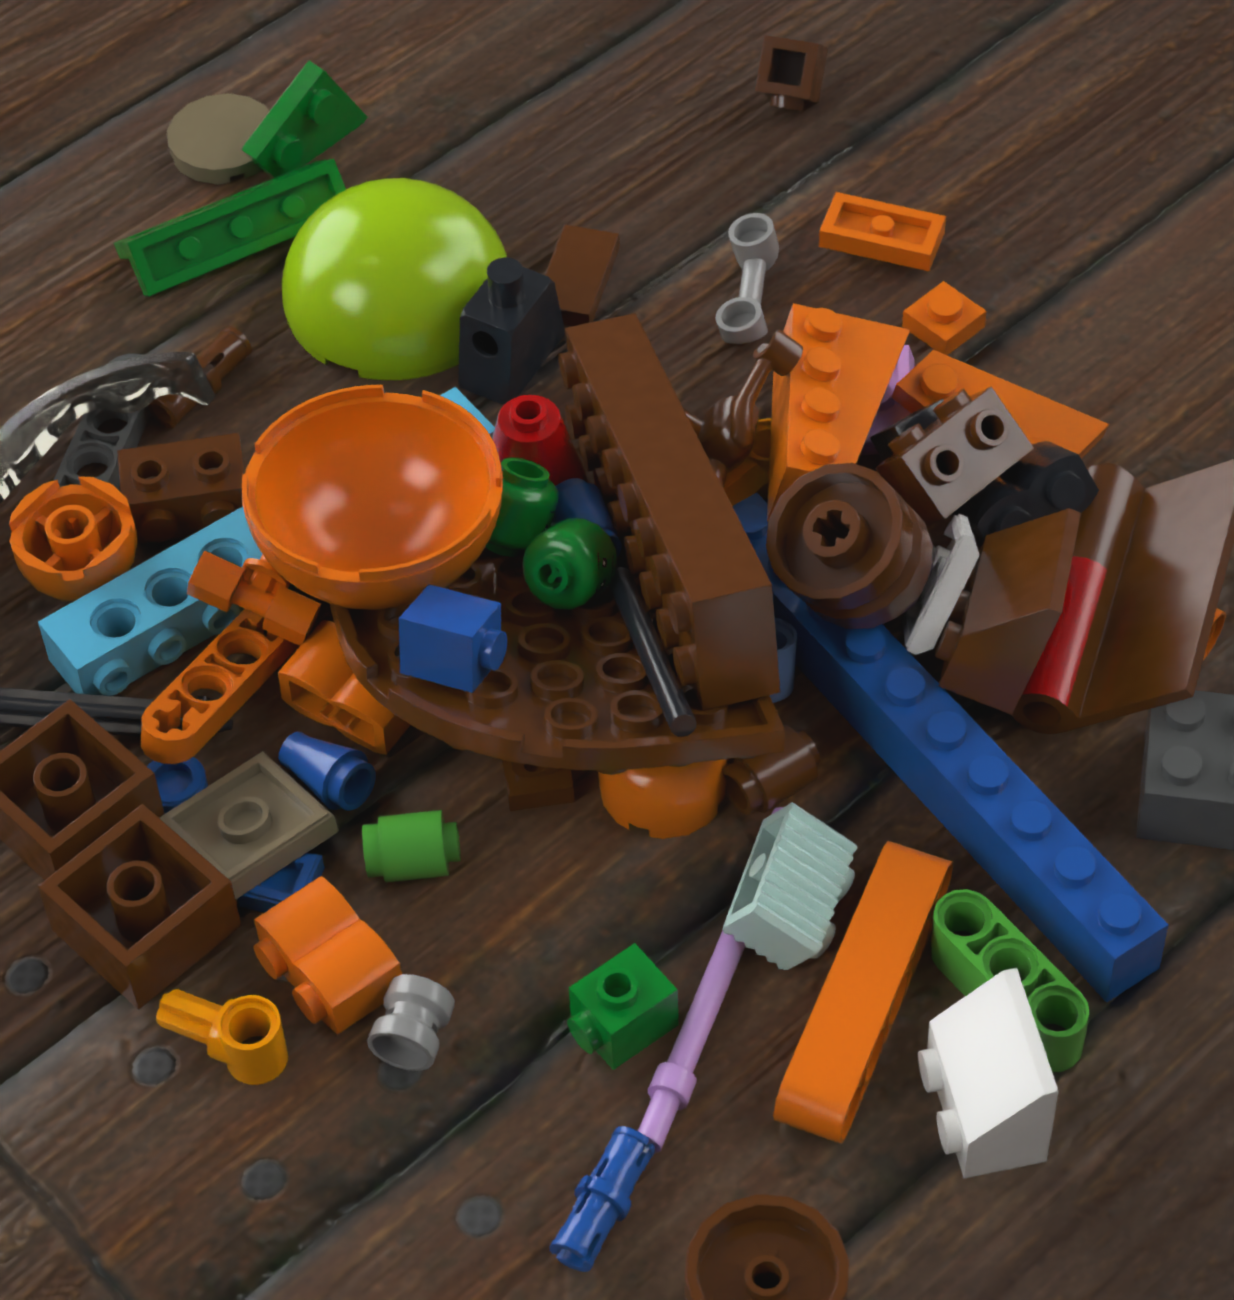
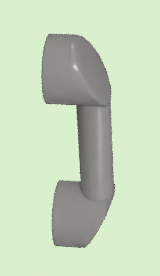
M761 213L741 216L732 223L728 232L736 261L741 269H743L739 297L725 302L716 313V322L721 338L730 344L750 343L768 333L761 308L765 272L774 265L778 258L779 244L772 220L767 215Z

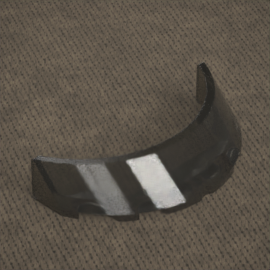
M193 352L155 353L106 364L63 382L21 409L0 427V504L77 418L87 412L98 409L119 413L136 412L148 406L159 396L167 394L181 395L208 406L215 398V394L196 355Z

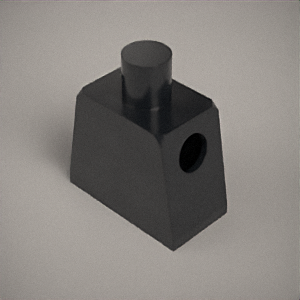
M498 258L487 267V279L466 304L460 315L459 388L502 405L520 395L565 335L555 282L552 279L522 267L521 263L513 258Z

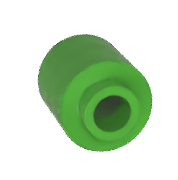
M442 810L379 816L378 823L362 826L363 852L368 878L383 876L385 883L449 876V862L461 861L457 821L445 823Z

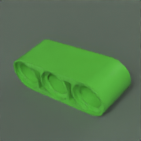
M968 889L954 890L945 894L937 902L933 913L930 952L931 959L936 967L964 996H967L1003 970L1017 968L1051 1071L1063 1072L1073 1067L1081 1058L1090 1014L1088 1002L1083 994L985 896ZM965 931L971 933L972 936H959L952 932ZM1056 1024L1064 1027L1066 1030L1052 1031L1043 1025Z

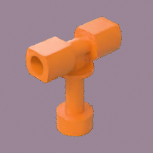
M204 551L188 582L187 595L225 612L229 611L232 604L238 605L264 617L262 629L299 646L310 635L321 608V603L288 589L290 582L284 579L271 566L263 554L260 559H246L242 567Z

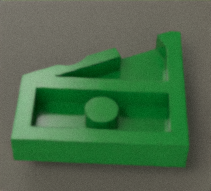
M308 60L241 150L265 173L275 178L305 166L361 126L368 116L322 68Z

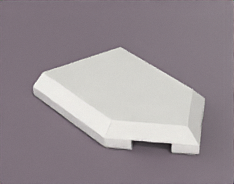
M960 513L957 516H953L945 529L944 535L952 538L947 549L939 545L936 548L933 547L932 573L921 593L919 601L905 612L902 620L905 646L907 651L915 655L934 648L980 556L968 517Z

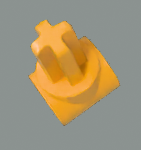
M179 989L165 993L160 1000L159 1009L156 1014V1021L160 1027L206 1044L208 1056L227 1064L229 1072L238 1081L249 1085L264 1084L277 1078L285 1069L288 1062V1049L279 1011L270 1000L257 995H246L230 999L221 1006ZM250 1037H265L254 1044H242L244 1040Z

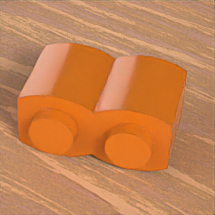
M322 620L278 671L281 697L288 705L318 723L334 726L344 736L373 752L387 755L411 725L378 702L358 681L347 664L334 622Z
M322 876L254 919L259 942L253 945V949L263 968L273 979L283 975L295 987L292 989V995L302 1013L311 1023L316 1024L322 1020L336 1034L341 1033L384 1004L383 999L390 981L395 976L402 975L400 963L386 943L368 924L358 917L342 894Z

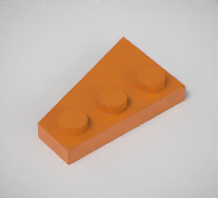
M932 350L896 384L891 397L910 413H913L936 401L945 400L961 389H964L971 396L992 387L1031 444L1050 441L1079 454L1081 459L1103 438L1109 426L1106 422L935 350Z

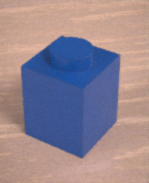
M430 584L427 585L399 617L400 673L473 693L491 670L495 671L500 667L506 654L507 634L501 631V603Z

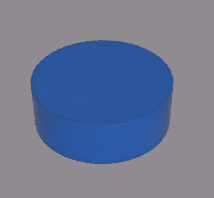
M194 757L178 764H163L152 761L147 766L155 774L165 814L208 787L204 767Z

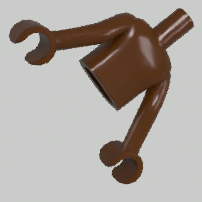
M777 330L773 334L769 344L762 343L753 351V357L756 359V362L738 396L734 395L720 400L707 411L703 420L684 409L723 488L727 473L744 462L752 451L759 419V409L755 402L769 372L773 370L780 376H785L794 369L801 358L803 346L781 330Z

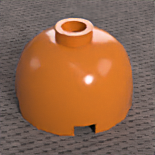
M78 477L80 485L70 484L60 487L58 480L44 483L24 496L11 514L9 522L11 529L10 544L19 570L38 591L61 601H76L129 571L134 562L137 548V530L128 500L113 484L94 477Z
M727 759L695 762L682 767L661 766L627 769L622 773L613 775L598 772L603 806L621 826L629 829L630 823L638 828L649 829V837L667 839L690 835L711 823L718 814V805L726 795V778L722 769L728 766Z

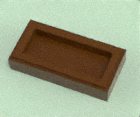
M564 224L545 276H548L555 282L565 325L577 326L593 322L620 249L619 233Z

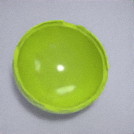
M385 178L368 181L352 186L323 203L299 229L287 254L283 270L282 300L285 316L293 335L300 345L325 365L331 361L338 365L358 370L359 377L375 380H405L429 376L459 364V328L462 310L487 279V267L498 258L507 257L499 236L489 221L477 208L455 192L433 183L408 178Z

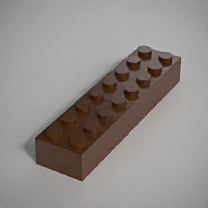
M636 313L565 328L568 352L559 354V366L565 388L573 390L574 403L565 405L568 429L572 440L579 439L584 467L587 472L593 471L595 485L601 490L605 503L608 504L609 514L618 538H624V549L629 569L632 574L640 573V586L648 611L657 609L656 620L664 648L675 647L673 648V659L680 685L682 687L692 685L703 711L781 693L772 584Z

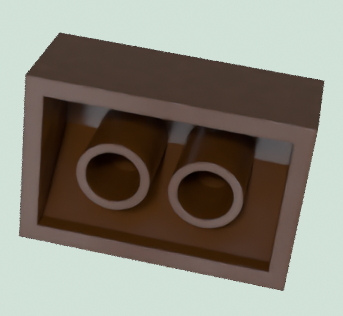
M1068 508L985 536L979 550L980 556L946 622L935 652L936 658L944 660L939 687L1005 713L1013 714L1062 613L1081 516L1080 512Z

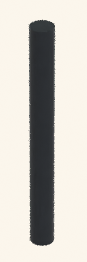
M617 567L609 588L672 734L678 737L687 736L695 730L697 725L694 714L630 570L625 567Z

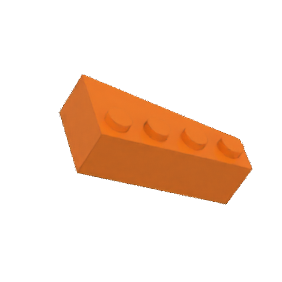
M793 303L783 332L801 344L803 352L797 365L789 374L780 376L773 371L767 521L780 496L800 476L827 464H857L910 329L843 315L826 308H812Z

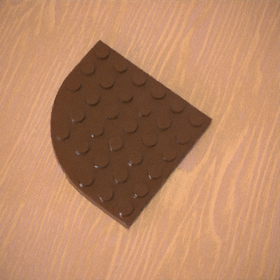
M621 538L622 549L617 557V567L629 569L624 549V538ZM485 547L469 569L445 588L501 603V631L507 634L506 654L500 667L495 671L491 670L473 693L400 673L399 617L411 604L377 610L351 609L330 604L340 646L347 664L358 681L378 702L393 714L417 729L445 741L450 747L455 749L469 750L510 762L549 768L596 770L609 775L619 774L627 769L661 766L682 767L695 762L730 758L750 759L757 755L784 752L785 728L770 695L703 711L692 685L682 687L697 725L695 730L687 736L678 737L672 734L609 586L603 593L580 607L572 610L554 609L543 604L531 593L523 574L522 562L525 551H520V554L517 556L508 557L493 553ZM640 573L632 574L643 599L639 578ZM657 609L648 611L659 635L656 620ZM675 647L664 648L677 676L673 659V648Z

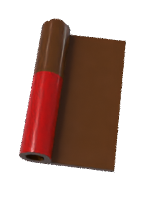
M1234 459L1148 488H1144L1132 474L1116 464H1098L1087 468L1099 491L1092 503L1081 513L1062 613L1012 714L1018 723L1038 733L1057 734L1194 696L1234 544Z

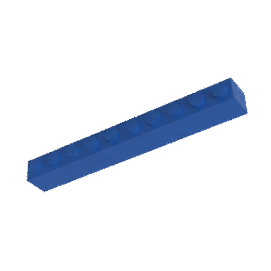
M758 493L733 505L772 584L774 617L790 623L797 632L795 665L1106 1003L1158 970L1162 959L1168 923L947 691L939 687V683L883 624L874 628L845 629L827 622L784 584L773 572L766 550L768 504Z

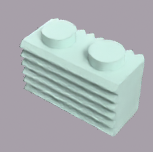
M793 802L765 818L759 829L723 925L724 934L733 935L735 941L744 942L746 948L755 949L757 955L766 956L768 962L777 963L778 969L788 970L809 958L816 959L821 956L830 945L835 934L836 927L829 921L835 914L833 909L848 892L854 880L855 872L849 867V864L854 859L852 855L858 848L857 845Z

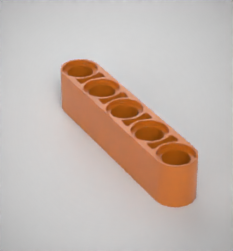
M891 841L886 842L784 1075L774 1107V1121L840 1144L844 1142L932 932L935 906L947 894L953 872V861Z

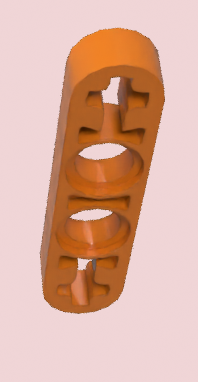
M244 609L145 709L141 721V748L145 755L153 761L163 764H178L191 759L299 645L268 631L267 637L264 636V629H262L264 617ZM242 653L252 655L257 661L251 664H236L227 660L226 657L231 654ZM199 689H212L218 691L223 696L213 701H202L190 694ZM180 717L183 718L182 731L177 729L180 726Z

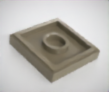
M263 751L160 817L166 825L231 881L235 900L339 832L334 815Z

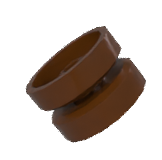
M854 463L827 464L800 476L780 496L768 520L766 550L773 572L823 620L845 629L874 628L899 617L920 596L931 573L933 544L925 522L877 471Z
M755 1194L725 1203L701 1222L687 1247L684 1277L686 1300H847L849 1257L839 1232L817 1209L788 1196Z

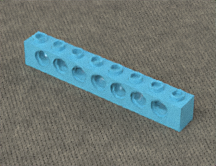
M456 387L440 395L470 412L485 427L491 438L493 437L495 427ZM243 506L38 621L49 661L75 693L102 696L116 695L140 677L161 665L174 662L185 651L215 634H220L244 610V608L232 604L229 611L225 612L187 595L189 579L204 551L240 567L248 558H261L262 552L249 530ZM290 583V585H289V587H288V589H290V590H293L294 588H296V587H295L293 584H291V583Z

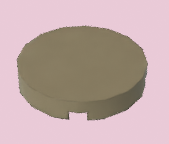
M229 93L206 96L187 104L174 115L167 129L168 148L170 155L173 157L174 165L181 173L195 181L212 184L231 183L230 176H237L244 173L245 179L258 174L262 169L241 148L269 113L268 108L249 96Z

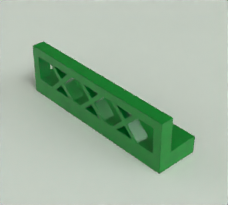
M318 160L121 239L113 244L120 259L130 260L144 296H151L295 237L306 220L323 203L346 190L335 160Z

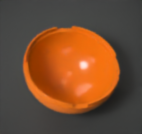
M383 385L354 386L335 390L309 399L292 408L273 422L255 443V453L247 466L245 474L242 476V505L246 521L254 541L271 566L284 579L310 596L333 605L367 610L390 609L412 604L427 585L446 588L465 573L478 559L490 540L501 509L503 491L502 467L496 446L485 427L470 412L453 401L432 392L423 390L422 397L399 393H384Z

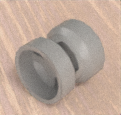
M408 974L395 976L390 981L383 999L384 1007L386 1008L385 1016L378 1017L374 1022L367 1040L368 1047L374 1055L394 1067L410 1071L429 1069L433 1065L440 1047L436 1033L449 1023L455 1007V1000L446 988L428 978Z

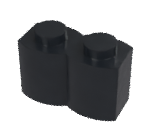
M1050 441L1032 444L1034 449L951 515L953 517L960 513L968 517L979 551L985 536L1068 508L1082 513L1095 499L1099 489L1080 455Z

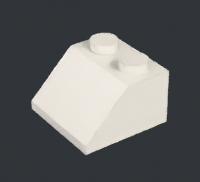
M1018 969L1003 970L933 1018L929 1024L927 1049L918 1051V1063L924 1088L927 1093L937 1091L943 1111L937 1112V1126L942 1147L946 1154H957L964 1178L1047 1162L1059 1091Z

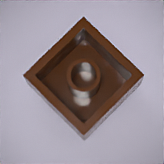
M71 699L67 700L0 751V839L44 880L141 804H144L158 818L165 814L154 772Z
M144 804L138 806L38 885L52 931L138 1010L241 926L231 881Z

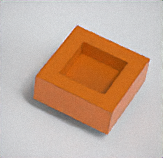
M943 281L903 311L902 327L910 329V333L934 350L948 356L985 327L986 310Z

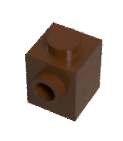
M764 35L755 91L771 95L770 106L802 111L804 101L819 103L828 48L819 43Z

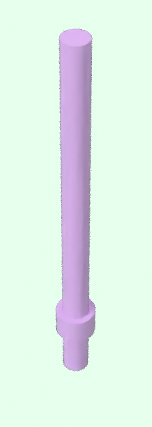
M777 807V808H775V809L773 810L772 814H774L775 812L779 811V810L782 809L783 807ZM723 930L667 1062L658 1065L648 1088V1095L651 1101L638 1131L650 1139L648 1144H654L655 1153L661 1151L677 1110L687 1107L697 1082L693 1071L745 948L744 942L735 941L733 935L724 934Z

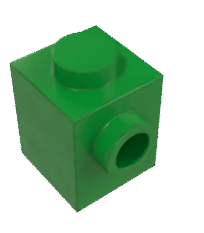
M636 943L569 987L571 1018L567 1020V1024L572 1036L586 1053L592 1054L597 1051L612 1070L679 1025L678 989Z

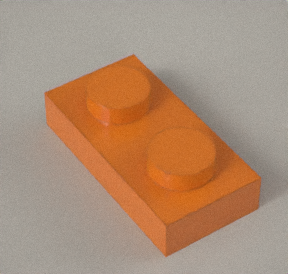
M836 192L819 230V247L930 271L945 233L946 216Z

